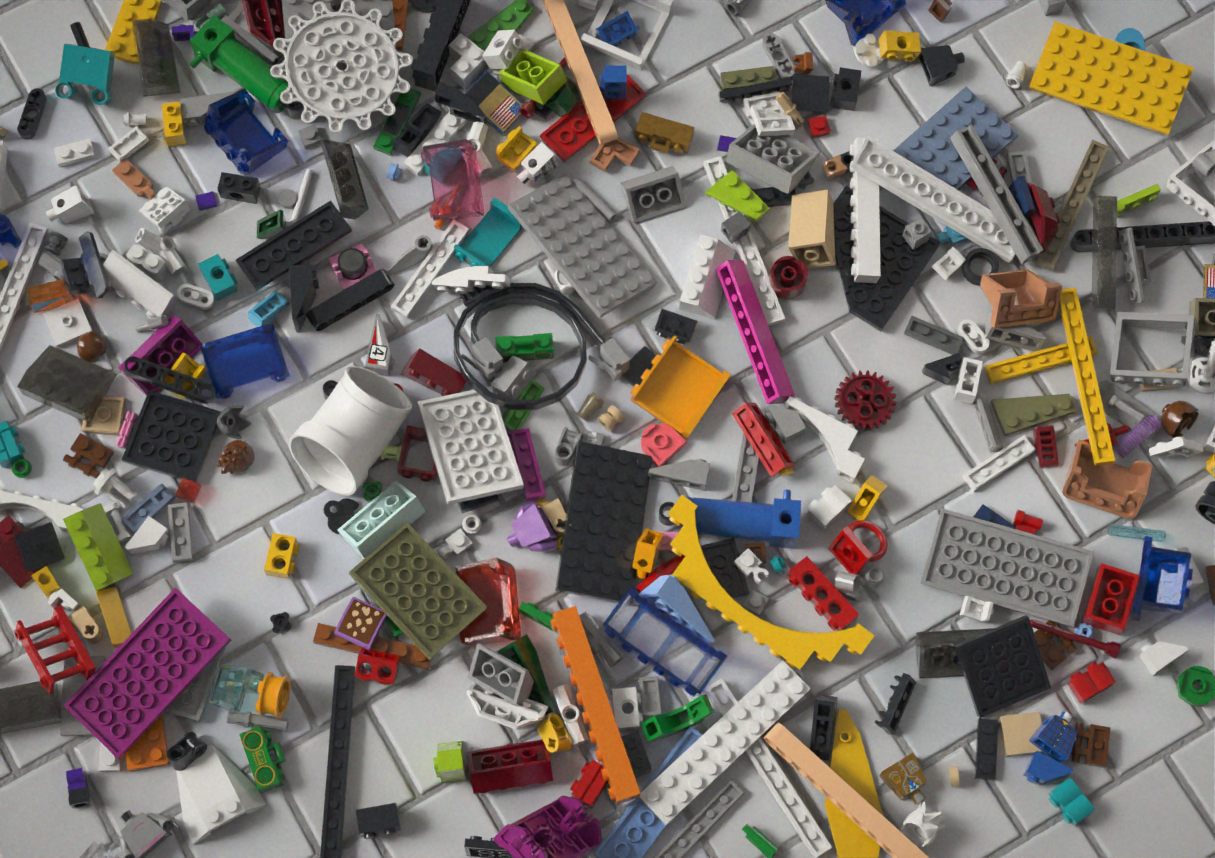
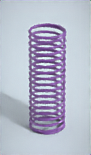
M1150 414L1148 418H1145L1136 428L1134 427V430L1131 429L1129 434L1124 435V438L1122 437V440L1119 439L1112 447L1120 457L1125 458L1124 454L1126 456L1127 453L1130 454L1127 448L1131 452V448L1135 450L1137 448L1135 443L1138 446L1139 443L1142 444L1144 442L1142 437L1146 440V437L1149 438L1151 436L1149 431L1154 434L1153 431L1156 432L1158 430L1157 426L1161 428L1162 424L1153 414ZM1133 432H1135V433L1137 434V436L1141 439V441L1135 436V434H1134ZM1126 438H1128V439L1130 440V442L1134 445V447L1128 442V440H1127ZM1119 444H1121V445L1123 446V448L1127 451V453L1121 448V446H1120Z

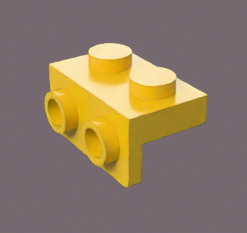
M518 126L516 130L513 129L509 133L508 139L497 147V160L515 172L521 165V162L535 149L537 142L524 134L522 127Z
M182 353L171 370L201 380L207 368L199 365L186 353ZM171 376L164 379L167 384L175 382V379ZM185 383L183 388L186 391H191L193 386L190 383ZM173 393L176 397H180V398H184V399L187 398V397L178 395V394H176V393Z

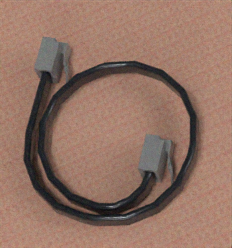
M510 283V287H503V289L495 288L480 295L463 310L453 332L454 360L464 380L488 402L510 410H538L561 401L578 385L587 363L586 337L578 322L600 348L599 358L602 361L589 355L588 359L608 373L614 381L620 379L621 375L629 370L630 358L612 338L606 342L577 305L560 291L538 283ZM511 293H535V294H511ZM509 304H533L556 313L571 326L580 344V363L574 377L558 392L536 400H512L490 392L473 377L464 362L465 360L473 368L479 370L487 380H490L496 373L502 370L503 358L486 337L480 340L477 335V325L480 319L488 312ZM472 314H474V317L471 321V341L473 343V357L475 360L468 358L464 354L461 356L459 352V336L467 319Z

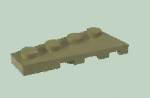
M1070 394L991 400V405L1004 436L1074 414L1077 411Z

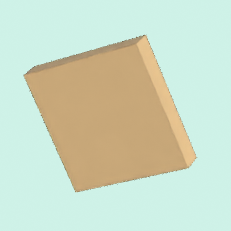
M87 395L82 432L119 435L123 425L126 398Z
M1040 712L999 717L1006 757L1034 754L1036 751L1043 752L1029 742V739L1042 724Z

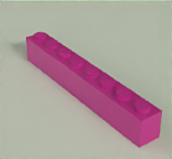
M727 260L716 268L764 398L767 404H783L788 400L789 396L793 397L795 394L743 260Z

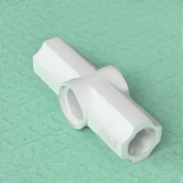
M561 685L553 689L552 692L562 716V721L572 739V746H579L588 742L589 738L569 685ZM572 711L576 714V717L570 720L565 717V714Z

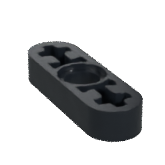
M35 88L28 95L17 127L23 139H31L36 134L47 102V97L42 89ZM38 95H40L41 98H38L36 102L34 97H38ZM35 110L37 115L30 118L27 116L28 112ZM27 122H29L30 131L28 130V131H26V133H24L23 129H24V130L27 129V127H28V123H27Z

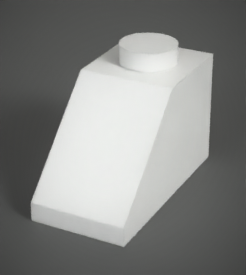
M148 516L125 548L131 555L159 550L161 546L166 545L169 541L170 532L166 527Z
M1160 641L1152 645L1150 642L1141 648L1143 652L1138 657L1150 673L1154 675L1184 655L1188 648Z

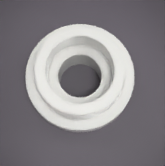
M468 515L463 519L462 527L466 533L475 534L480 531L482 522L478 516ZM471 522H474L476 524L473 528L469 527L468 525Z

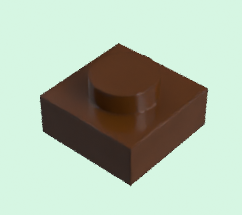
M765 543L745 544V551L749 548L762 562L761 564H766Z

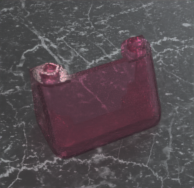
M463 139L423 146L421 157L423 163H426L430 169L434 198L432 207H429L430 217L434 221L484 216L474 143Z

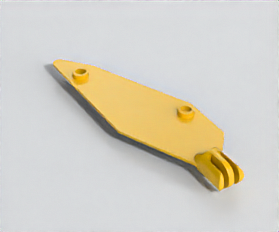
M840 709L837 714L830 768L883 815L861 735L847 710ZM845 735L847 740H843L841 736ZM826 797L825 809L838 857L878 858L880 846Z

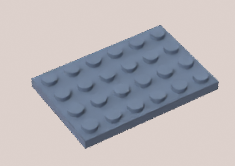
M965 87L893 151L959 190L969 179H972V176L950 139L957 130H962L972 124L991 159H994L1018 138V134L968 87Z

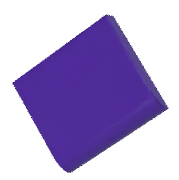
M720 135L717 150L728 152L729 145L737 138Z
M213 191L195 196L199 211L217 207Z

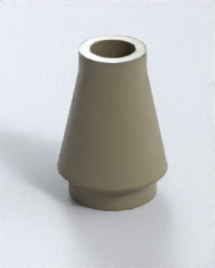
M592 392L585 399L577 415L586 421L603 407L604 401Z

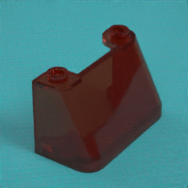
M496 557L455 567L459 578L488 607L459 634L461 643L473 645L519 639L521 637L516 572L513 565Z

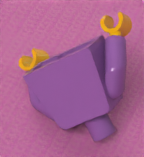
M543 499L533 500L519 508L515 520L511 524L515 533L507 537L512 547L521 544L523 548L537 552L556 550L557 547L561 550L562 545L560 541L563 540V536L558 541L555 540L557 537L541 508L548 501L541 503L540 501Z

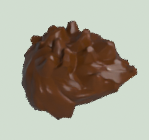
M242 440L228 443L224 447L217 467H222L221 474L228 472L230 474L240 473L247 470L255 459L252 447Z

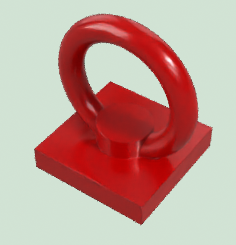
M858 520L842 529L828 549L849 573L859 574L868 562H875L884 557L887 552L888 542L884 532L876 524L865 520ZM858 528H866L875 533L880 541L878 552L872 554L853 531Z

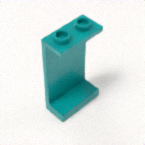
M494 197L490 202V210L460 246L455 244V257L461 262H467L470 264V267H491L523 226L509 211L508 206Z

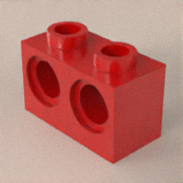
M362 648L357 658L355 677H359L363 681H379L383 685L394 684L398 676L401 655ZM363 663H369L372 669L365 668ZM383 667L390 668L391 673L385 672Z

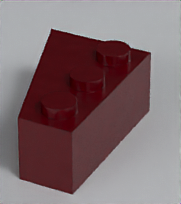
M420 348L411 355L400 374L441 394V396L460 393L466 383L459 371Z

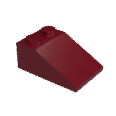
M8 515L0 522V566L22 588L33 578L31 575L44 567L26 572L13 537L24 531Z

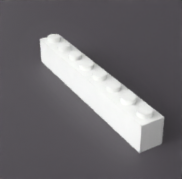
M856 137L854 143L851 144L850 155H853L854 158L865 138ZM850 168V172H853V178L850 181V189H853V195H851L850 205L853 206L851 223L854 225V229L851 231V240L854 241V246L851 249V257L854 258L851 274L854 275V282L877 283L881 276L879 185Z

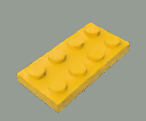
M124 0L105 50L115 51L116 60L140 65L163 4L162 0Z

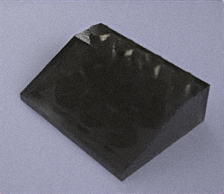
M49 345L26 370L17 387L23 395L90 424L103 401V396H106L117 374Z

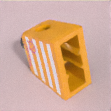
M645 529L637 541L632 566L634 569H638L637 577L646 579L648 574L653 571L658 561L664 533Z

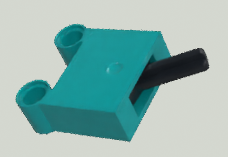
M74 22L70 27L77 45L64 44L59 84L55 88L56 95L62 99L73 98L77 92V88L73 83L96 86L97 89L91 94L92 101L97 105L108 104L112 100L111 83L116 52L91 48L81 23ZM64 86L69 88L68 95L63 93ZM101 91L105 94L103 101H100L98 96Z

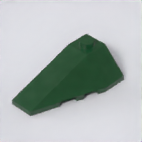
M526 634L496 651L529 671L534 682L528 699L548 706L544 716L555 711L537 651L528 635Z

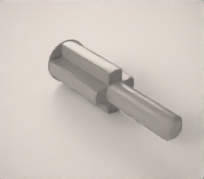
M161 315L147 320L148 323L137 326L135 330L137 332L150 328L155 330L167 326L169 320L166 315Z

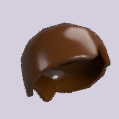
M90 331L79 338L77 354L82 360L96 362L102 354H105L106 340L101 334Z

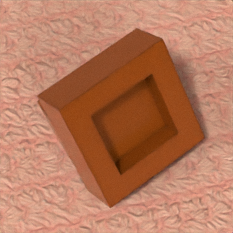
M805 52L793 57V61L799 63V65L793 67V71L801 75H809L813 70V53Z

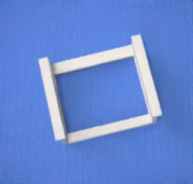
M604 0L587 34L584 33L581 38L582 46L590 47L634 66L641 71L670 14L673 0H632L661 13L639 57L596 39L598 33L595 29L603 24L615 1Z

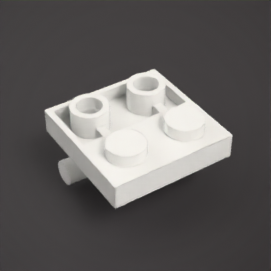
M165 187L149 202L145 203L139 212L143 217L159 227L158 230L164 235L170 228L176 227L191 209L184 198L168 187Z

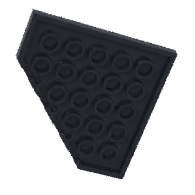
M846 185L833 203L835 257L849 312L881 332L941 243L929 237L927 242L913 250L902 236L905 226L909 225V223L879 206L881 276L877 283L854 282V275L851 274V267L854 264V258L851 257V249L854 246V241L851 240V231L854 229V225L851 223L853 206L850 205L853 189Z

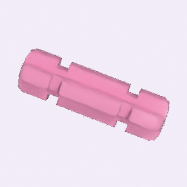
M128 411L126 414V421L123 422L119 433L120 437H118L116 445L120 448L125 449L128 439L131 437L135 426L134 423L138 417L134 412Z

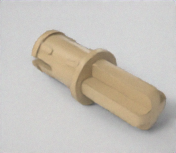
M784 92L779 93L776 96V100L784 110L783 113L791 116L794 126H799L800 123L797 119L801 123L805 119L796 109V104H793Z

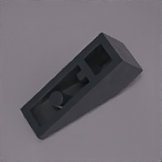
M818 694L814 703L810 750L821 760L829 761L838 697Z

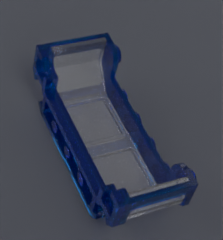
M630 586L602 624L605 629L604 633L610 638L618 640L622 644L620 647L626 652H634L638 655L637 659L645 665L647 663L654 667L652 670L658 675H666L670 678L669 682L677 688L681 686L693 697L695 695L701 696L719 668L727 661L728 656L720 650H715L713 646L710 647L647 602V599L638 595L639 592Z

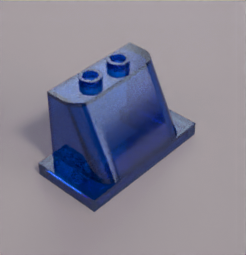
M825 0L828 9L845 24L850 43L854 47L860 39L865 38L867 34H872L906 5V0Z
M1145 536L1132 620L1140 621L1142 610L1182 613L1184 599L1188 600L1190 588H1186L1187 580L1191 581L1193 569L1189 568L1191 553L1152 547L1153 537Z

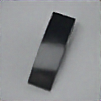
M442 82L439 83L435 92L436 103L448 106L451 115L472 122L486 123L484 112L472 99L450 85Z
M426 103L406 123V128L395 139L393 149L409 157L429 134L442 112Z

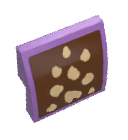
M353 596L337 625L334 635L370 650L388 616L382 609Z

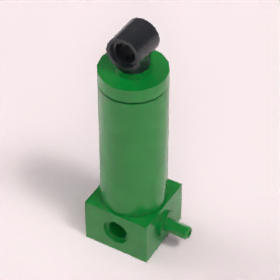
M214 15L190 39L195 57L190 62L192 68H196L200 63H203L213 72L218 68L273 112L280 113L286 109L291 118L301 119V114L304 111V105L301 102L296 101L285 104L280 99L281 93L288 88L287 80L273 77L270 73L272 66L235 38L234 30ZM296 105L300 106V107L297 108V109H293V108H292V107H294V106H296Z

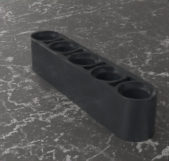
M380 269L315 306L306 313V317L315 331H321L386 294L394 288L395 284L386 270Z
M135 356L127 358L124 363L125 374L134 379L203 404L211 403L215 397L216 391L214 386L199 379ZM130 363H135L138 365V369L131 371L127 366ZM154 370L157 375L155 377H148L146 372ZM171 376L175 379V382L167 384L164 379ZM185 383L192 384L193 389L191 391H186L183 388V385ZM209 390L212 395L206 398L202 396L201 392Z

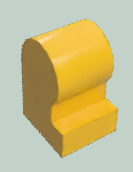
M47 566L31 575L47 598L55 591L61 589Z

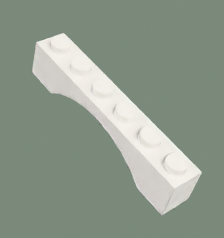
M0 488V510L23 508L39 512L52 520L65 533L69 532L63 519L84 510L78 504L65 505L60 500L53 499L51 502L41 496L34 495V497H28L22 492L15 491L14 494L4 488Z

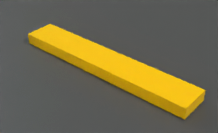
M1092 336L1087 337L1091 355L1096 356L1098 351ZM1068 343L985 365L984 370L990 385L1071 363L1072 361Z

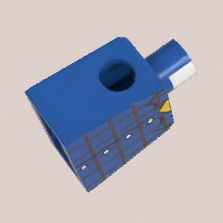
M1062 712L1060 716L1053 715L1047 718L1032 735L1029 742L1058 762L1069 759L1077 735V730L1070 725L1073 718L1072 715L1068 712Z

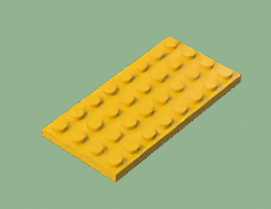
M1054 21L1029 89L1168 136L1194 67Z

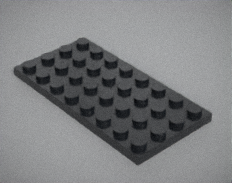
M583 441L577 442L555 591L630 606L633 604L637 569H634L632 566L637 541L641 537L650 479L648 472L651 469L652 456Z

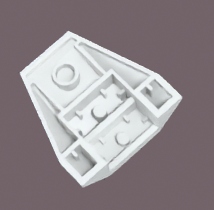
M213 745L208 746L205 753L193 761L186 769L177 771L184 827L193 844L212 835L210 831L244 813L249 815L266 806L258 788Z

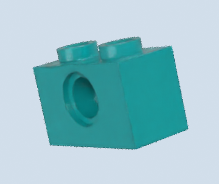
M216 254L198 263L217 301L237 292L235 285L238 282L234 274H229L227 271L230 267L225 258L221 259L219 254ZM219 274L224 275V276H223L222 278H220V279H216V278H215V277H216L217 275H219Z

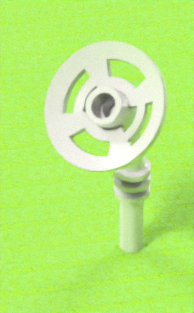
M1215 340L1211 343L1209 358L1201 357L1192 361L1189 385L1200 393L1215 392V376L1214 379L1212 378L1213 372L1215 374ZM1194 366L1197 367L1195 369V378L1192 377V369ZM1200 381L1210 383L1211 387H1202L1198 383Z

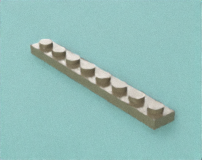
M1092 140L1058 213L1060 218L1058 232L1047 250L1039 254L1036 265L1053 271L1109 146Z

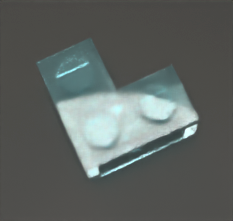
M221 665L210 703L228 711L240 712L245 693L259 694L258 684L260 681H263L265 675L248 667Z

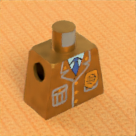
M914 753L909 754L880 773V778L900 800L910 796L916 805L926 799L920 788L927 782Z

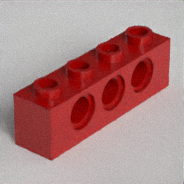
M808 556L789 570V582L802 591L801 594L806 601H811L814 604L815 611L828 620L827 624L833 631L846 629L858 618L859 613ZM811 578L814 583L807 585L804 579ZM823 592L827 598L819 599L817 593ZM837 607L840 613L833 614L830 608Z

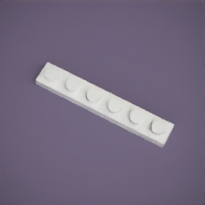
M453 219L394 301L391 310L406 319L409 317L432 285V281L437 278L454 254L455 244L459 246L469 233V228Z

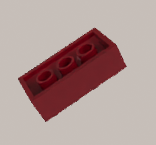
M542 739L467 751L473 794L506 790L513 787H525L537 783L544 784L553 781L549 751Z

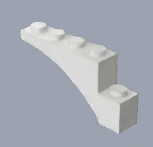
M789 396L785 409L796 411L801 420L816 432L833 459L837 470L836 476L853 484L865 460L860 453L849 451L858 430L849 423L844 424L838 421L833 415L822 413L815 406L810 407L806 405L800 398Z

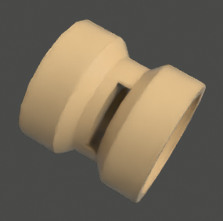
M613 405L607 409V413L598 417L599 423L609 432L615 429L617 423H621L625 419L623 414Z

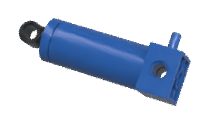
M788 489L783 491V499L774 498L773 504L686 497L698 506L695 510L698 535L769 541V547L796 549L800 531L801 500H791V491ZM665 502L659 508V520L663 525L671 526L675 524L669 520L670 517H666L663 514L665 511L671 510L674 506L673 502Z

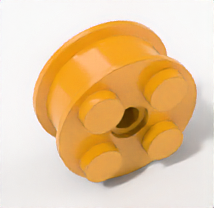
M268 672L264 680L259 682L258 693L260 694L255 710L260 715L264 716L267 713L275 715L277 719L282 718L290 697V676L278 677L274 676L273 672Z

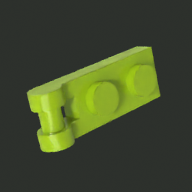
M1158 183L1116 201L1110 211V215L1113 218H1118L1122 212L1128 209L1135 210L1142 203L1155 201L1161 191Z

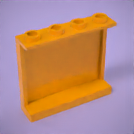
M674 336L671 341L669 339L666 340L662 346L664 350L662 354H657L651 362L653 364L651 370H645L641 376V379H643L640 385L636 383L630 392L633 395L630 401L662 423L669 425L687 439L731 374L726 370L723 373L676 342V336Z

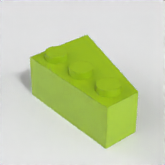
M462 741L438 743L437 757L433 758L437 778L440 777L442 783L466 780Z

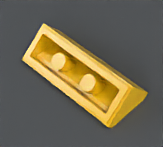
M113 587L98 590L96 594L112 645L117 648L132 633L118 589Z

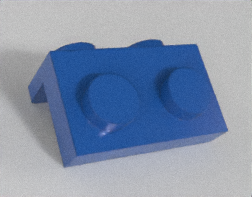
M625 11L595 30L603 42L617 47L622 44L620 40L624 38L629 40L636 36V31L640 28L635 26L628 11Z

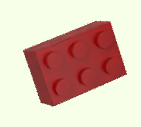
M1101 563L1096 570L1082 623L1120 635L1125 630L1140 575Z

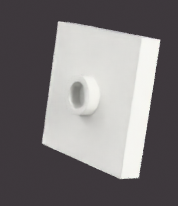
M79 299L43 313L57 347L78 340L86 332H93Z

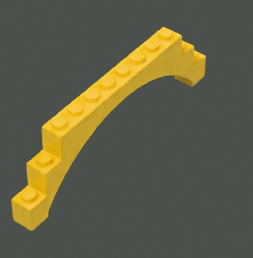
M684 495L679 497L668 512L671 516L669 520L678 526L680 523L684 526L670 545L673 547L671 550L680 557L683 554L685 558L672 575L679 580L680 585H685L691 589L689 591L691 595L697 599L702 597L707 601L705 603L706 606L713 611L717 608L722 612L721 617L730 623L732 620L738 624L737 628L744 634L751 633L755 636L753 638L755 642L761 646L766 644L771 648L769 650L770 653L777 658L781 655L786 659L785 663L794 670L796 667L801 669L813 651L817 652L815 656L824 663L826 660L831 662L844 643L847 645L845 648L852 654H862L875 635L859 623L853 628L840 631L803 632L774 625L742 607L720 585L704 557L696 528L695 510L698 506Z

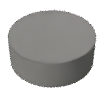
M290 189L281 191L278 196L279 204L285 209L293 208L297 202L296 193Z

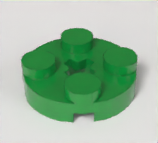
M1193 666L1186 669L1177 680L1179 698L1192 706L1207 705L1215 698V678L1212 675L1213 673L1202 666ZM1196 681L1202 686V689L1198 691L1192 686Z

